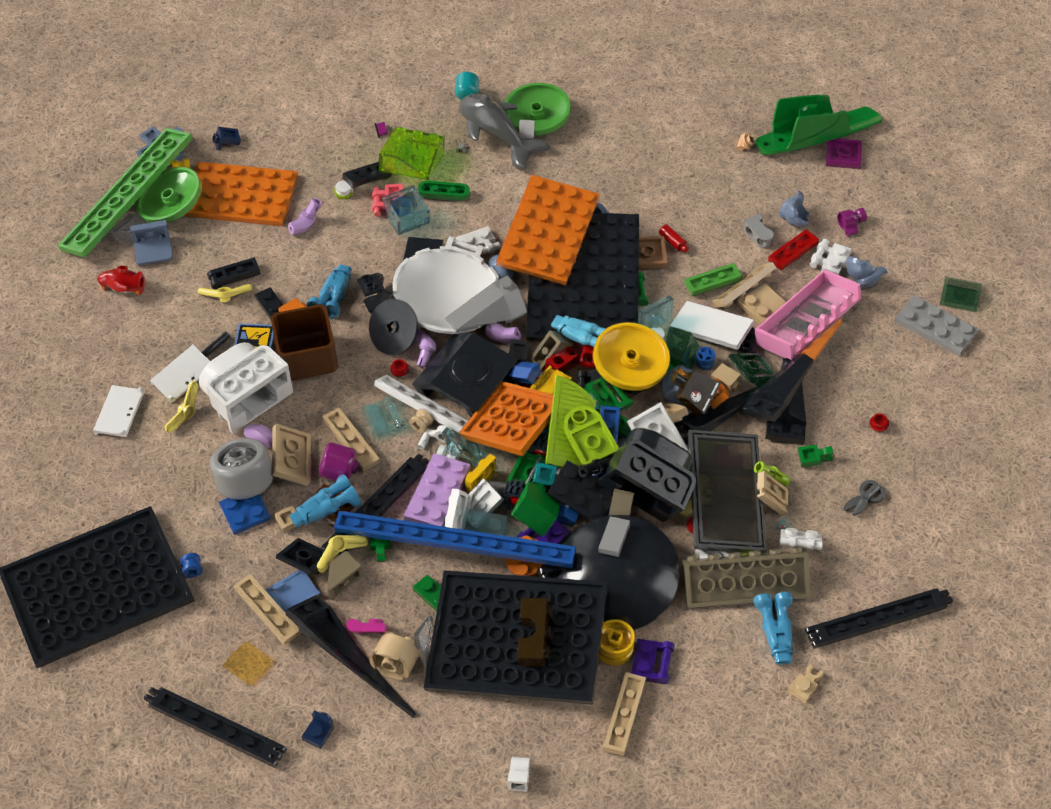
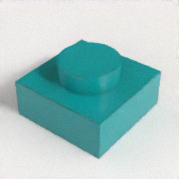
M536 463L533 483L552 486L557 466Z

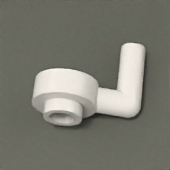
M448 425L438 426L437 430L426 429L417 448L424 450L430 437H435L440 442L450 444L455 437V432Z

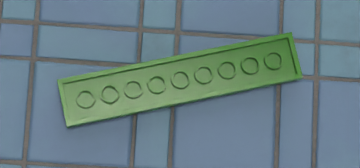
M166 128L57 245L59 249L85 258L119 219L124 216L129 208L135 204L139 197L145 193L150 185L156 181L160 174L167 169L170 163L177 158L180 152L188 146L193 139L191 134Z

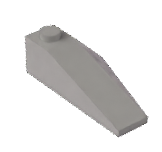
M505 276L483 289L449 314L445 320L456 332L478 328L479 325L489 324L491 326L501 321H506V323L512 322L526 315L527 310L519 288L508 276Z

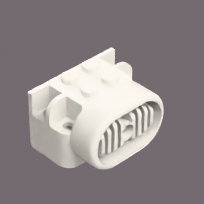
M250 343L236 344L210 361L203 369L199 378L200 388L209 396L211 405L218 412L219 418L227 420L232 434L293 393L288 364L270 347L265 345L255 348Z

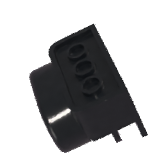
M636 428L629 433L624 445L615 452L612 460L607 464L605 475L600 477L597 483L614 492V489L634 493L635 506L658 520L665 522L686 508L696 484V478L690 472L694 461L687 450L660 433L646 428Z

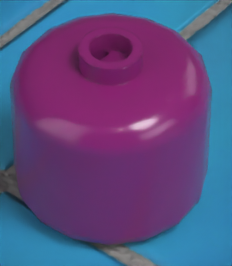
M329 442L319 468L320 477L336 481L340 475L344 474L349 480L352 473L356 474L359 464L355 462L357 457L356 450Z

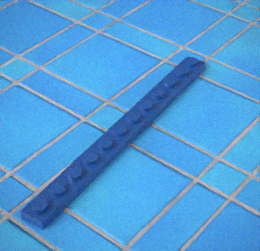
M339 511L334 526L335 532L566 568L573 567L576 555L575 546Z

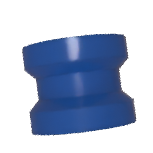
M710 347L698 349L696 366L701 370L713 368L715 351Z
M188 553L181 557L180 563L183 566L182 573L184 577L192 578L202 574L203 568L200 564L201 558L199 554Z

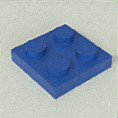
M260 495L242 500L226 498L219 501V506L234 535L271 520Z

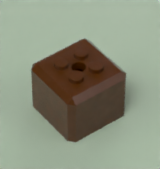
M319 304L274 313L270 317L277 353L288 364L291 381L333 373L339 368L326 306Z

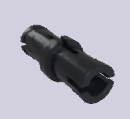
M613 456L600 460L594 459L588 464L580 465L578 467L579 475L585 478L593 474H602L607 470V464L612 460Z

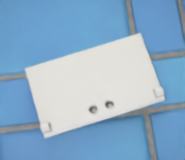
M192 344L150 380L151 385H154L173 404L187 392L191 381H199L203 369L210 360Z
M112 385L93 429L94 434L98 435V433L127 437L145 391L141 387L135 389Z

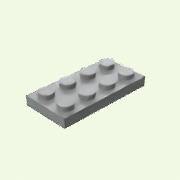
M915 295L912 296L894 320L895 323L958 356L963 353L979 331V328Z

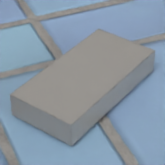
M610 516L598 548L599 553L619 557L630 527V520Z

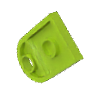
M579 406L568 412L564 420V432L582 465L588 464L594 459H605L615 454L619 447L598 411L588 406ZM575 414H582L585 419L578 422L573 416Z

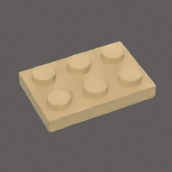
M279 424L274 425L272 429V476L306 486L310 484L311 434Z

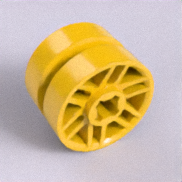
M609 620L603 623L599 659L602 662L612 666H619L627 663L632 658L635 634L628 623L622 620Z

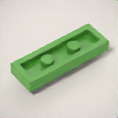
M732 263L686 278L684 284L693 297L741 281L742 275L736 265Z

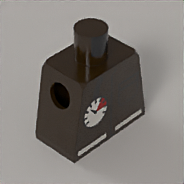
M696 371L687 373L685 377L677 372L671 380L673 384L679 387L675 397L696 416L706 413L721 382Z

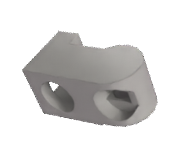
M758 213L744 221L743 231L757 246L762 249H768L772 246L774 233L763 225V217Z

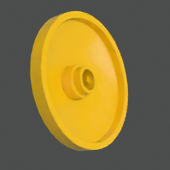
M619 323L608 327L598 336L593 350V361L597 371L607 382L621 389L638 391L651 388L664 378L669 366L670 354L665 341L654 330L637 323Z

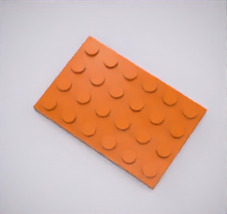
M197 161L194 171L202 182V192L197 203L183 216L283 226L299 176L298 171Z
M531 175L497 258L496 265L566 286L600 194Z

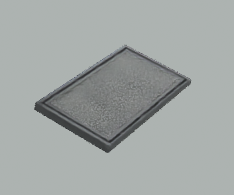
M689 430V453L694 461L690 472L696 478V484L691 494L694 549L745 553L759 550L761 554L767 553L763 501L757 497L760 494L757 490L758 474L754 471L755 464L760 461L758 435Z

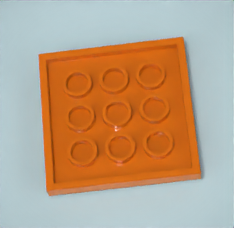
M501 381L478 411L473 414L459 431L460 438L523 456L551 420L553 394Z

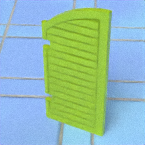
M558 375L555 378L545 464L563 468L568 460L579 467L582 464L565 435L564 420L568 412L576 407L588 406L595 409L596 400L575 382ZM575 414L573 416L578 422L585 419L582 414Z

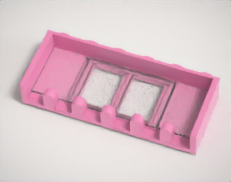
M824 269L755 329L756 345L785 359H794L861 299L860 284Z

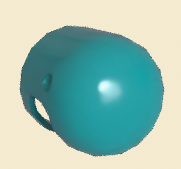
M467 71L458 74L455 81L456 97L462 100L472 93L478 94L479 77Z

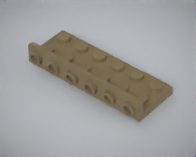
M793 547L787 552H782V549H770L769 553L762 554L759 550L749 551V555H741V552L728 553V556L720 557V554H709L708 558H700L698 555L687 556V560H682L688 608L754 603V597L763 593L770 594L772 601L774 596L780 592H790L793 599L811 598L808 552L802 550V547Z

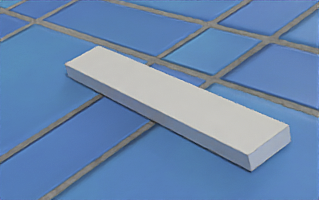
M388 375L375 380V387L416 410H426L434 420L443 425L450 426L457 433L468 422L467 419Z

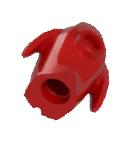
M123 265L118 266L116 269L102 272L97 278L104 291L108 286L117 292H135L137 295H141L145 289L143 272L138 271V273H135Z

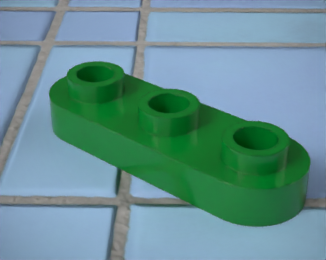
M422 181L418 185V193L423 198L464 201L470 197V188L464 183Z

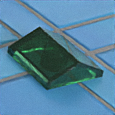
M945 276L939 305L976 312L982 283Z
M671 326L665 339L670 354L669 363L675 367L681 365L693 370L697 358L696 354L700 346L691 332Z
M760 352L734 353L728 356L744 378L758 387L762 386L776 374L775 370Z

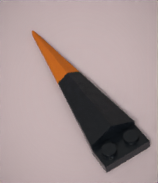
M842 319L834 323L752 394L753 398L742 407L743 414L775 422L786 411L799 385L822 349L842 325Z

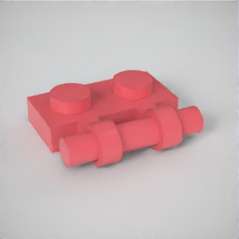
M403 184L385 185V190H380V187L373 188L372 200H374V203L372 204L374 216L380 217L382 210H386L387 215H395L391 210V205L396 198L403 196ZM386 198L387 203L385 201L381 202L382 199Z

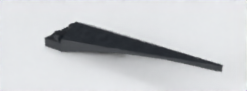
M794 321L791 329L797 331L796 322ZM783 358L781 369L791 360ZM802 382L786 411L775 422L767 420L765 439L804 445L806 413Z
M767 381L725 400L714 409L709 406L703 415L696 416L690 412L682 417L681 421L675 422L674 425L685 444H688L689 430L712 431L740 411L753 398L752 394Z
M316 594L287 609L286 616L300 627V632L409 716L415 718V711L389 685L378 670L371 666L369 659L350 636L330 605Z

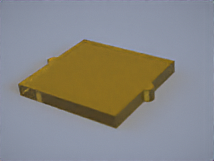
M245 641L236 651L232 652V656L222 666L251 686L260 675H264V671L272 664L273 659Z

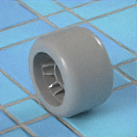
M241 438L229 441L220 446L210 459V469L216 488L224 497L235 500L252 498L265 491L273 481L272 463L268 450L258 440Z

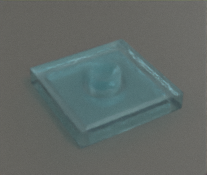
M668 295L640 309L638 324L649 328H662L672 323L674 299Z

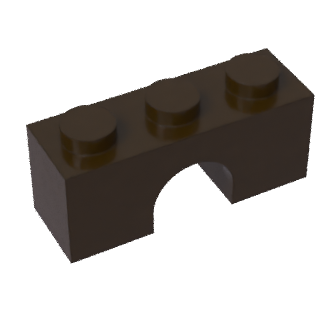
M521 598L520 620L522 625L532 626L536 628V631L531 637L518 638L517 660L520 666H546V659L550 658V647L547 646V639L551 638V626H548V621L552 619V606H549L547 598Z

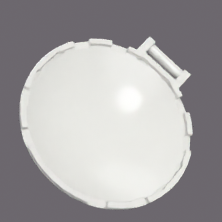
M449 236L446 245L440 246V249H422L409 259L406 258L399 265L393 278V296L396 299L405 301L413 308L419 326L438 333H466L478 328L456 332L445 320L446 317L490 284L499 280V276L492 266L489 267L483 262L484 259L481 256L484 246H475L455 240L454 237Z

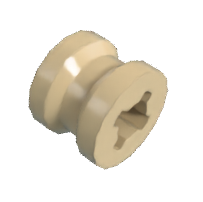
M419 409L416 412V416L409 419L411 427L419 433H424L427 429L426 427L433 423L432 416L424 409Z

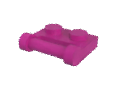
M350 619L346 624L347 629L355 633H385L389 631V625L381 619H369V623Z

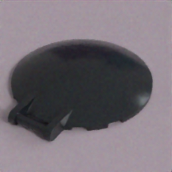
M610 515L597 518L580 527L565 543V545L576 547L572 568L553 565L545 566L537 570L538 576L549 578V576L555 575L556 578L608 582L604 622L622 620L628 623L633 630L642 628L655 621L664 610H667L675 597L680 581V565L676 550L668 537L659 528L646 520L629 515ZM610 516L630 520V527L619 557L599 553L598 550Z

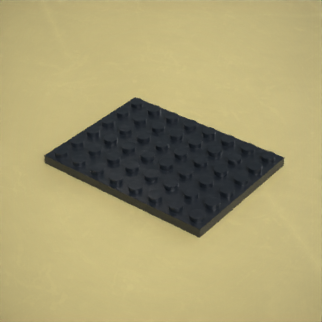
M594 213L566 286L529 275L526 340L542 341L550 330L558 332L557 329L551 327L557 315L595 323L599 327L606 329L619 323L638 324L639 214Z
M151 506L0 567L1 580L36 668H40L195 602Z
M444 570L424 690L593 705L608 582ZM521 598H547L549 606H552V619L548 621V626H551V638L547 639V646L550 647V658L546 659V666H520L517 660L518 638L531 637L536 631V628L532 626L522 625L520 620Z

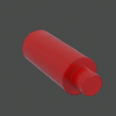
M668 224L663 225L659 229V235L664 236V239L677 251L682 250L686 253L689 250L687 241Z

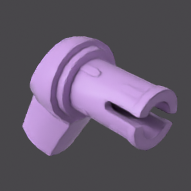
M312 198L307 209L302 210L299 218L289 223L288 229L291 235L306 232L316 221V213L322 206V202L319 199Z
M497 322L496 325L491 326L486 324L485 334L493 341L507 344L511 343V339L520 340L521 333L517 327L505 328L497 324Z
M418 329L415 341L419 344L421 352L416 366L426 368L431 354L436 352V343L427 333Z
M250 424L244 428L246 438L258 440L266 448H272V432L266 426Z

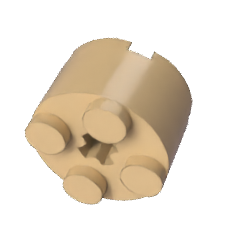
M386 631L381 636L370 657L371 666L374 669L378 667L382 670L381 675L393 680L400 681L403 677L408 678L419 656V652L414 646L415 641L410 637L403 638L390 631Z

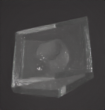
M127 211L106 236L126 249L134 243L130 226L147 222L137 212Z
M428 616L414 633L416 648L419 652L418 658L424 674H426L434 630L432 616Z

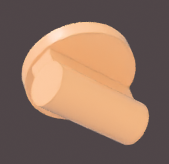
M748 132L741 135L737 150L752 149L755 144L754 137Z

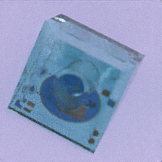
M414 185L382 197L389 221L398 235L430 223V209Z

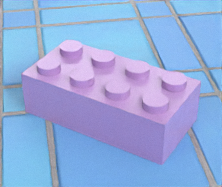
M434 453L406 509L404 521L445 527V516L448 513V500L452 489H459L465 492V477L471 471V464Z

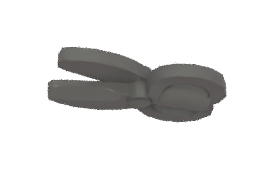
M866 480L859 487L861 496L850 499L844 505L843 510L846 511L855 507L852 515L856 516L866 508L868 502L878 503L882 501L886 491L876 481ZM872 485L867 491L863 490L866 486ZM878 491L881 493L879 497L872 498Z

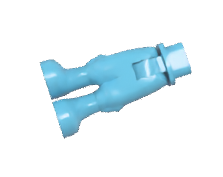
M559 315L555 317L551 324V327L557 329L558 333H562L568 339L593 347L598 338L594 336H599L606 329L599 327L595 323Z

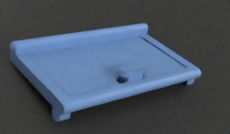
M301 570L265 589L285 613L288 608L316 594L321 597V592L317 590L307 574Z

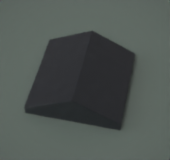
M297 538L276 555V559L309 575L320 573L317 564L324 552L321 551V548Z

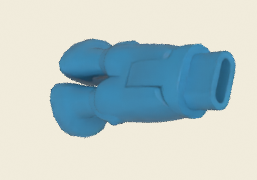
M341 264L338 268H335L321 288L320 297H311L307 302V307L322 304L326 306L330 319L339 316L341 310L339 303L345 297L352 268Z
M342 474L329 488L321 489L317 494L297 507L296 511L290 514L289 517L296 528L303 524L307 526L308 523H314L325 518L346 503L351 504L353 507H358L362 503L348 478ZM340 492H343V493H341L340 495H338L337 497L332 498L334 495H336V494H338V493H340Z
M780 592L774 596L773 603L778 618L777 621L773 618L771 595L763 593L755 596L753 599L754 605L762 613L764 619L762 629L765 631L769 647L772 651L771 656L775 657L777 665L792 663V623L787 615V609L793 603L792 594L790 592Z

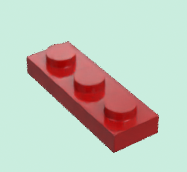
M805 229L769 255L768 261L770 263L773 262L775 267L782 271L819 243V238Z

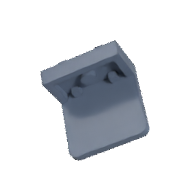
M166 220L130 226L138 266L166 262L173 259Z

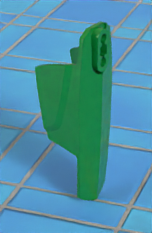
M816 94L780 98L777 101L773 115L772 131L757 137L756 146L763 155L798 150L882 122V116L867 106L847 112L842 110L833 113L828 95Z

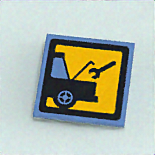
M239 323L234 345L245 342L252 344L255 348L265 345L272 349L274 337L272 325Z

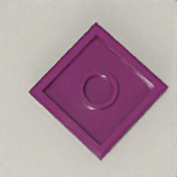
M839 138L827 141L825 166L860 169L862 141Z

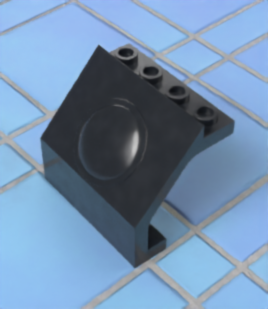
M473 332L453 334L412 385L418 393L426 397L433 390L439 392L461 405L472 417L501 381L511 384L516 383L509 375L518 359Z

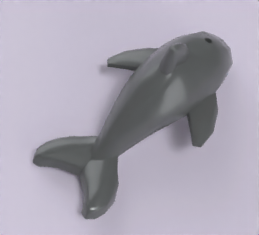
M472 93L464 97L460 101L459 112L467 120L466 128L469 137L477 141L481 129L503 140L511 146L512 165L516 169H526V161L529 155L550 149L549 144L544 140L520 138L516 127L506 112L507 110L518 109L517 105L507 102H496L488 94Z

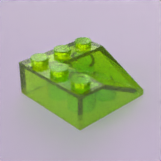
M395 127L379 152V171L429 180L444 155L445 136Z

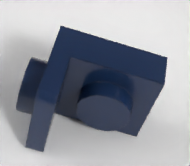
M218 126L216 133L213 134L212 141L215 143L216 150H220L223 143L239 145L241 138L238 129Z
M314 710L312 713L313 720L301 737L303 741L321 749L332 733L334 725L330 715Z

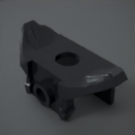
M366 274L357 279L364 296L367 297L363 302L370 314L383 301L396 299L389 291L384 289L383 274Z

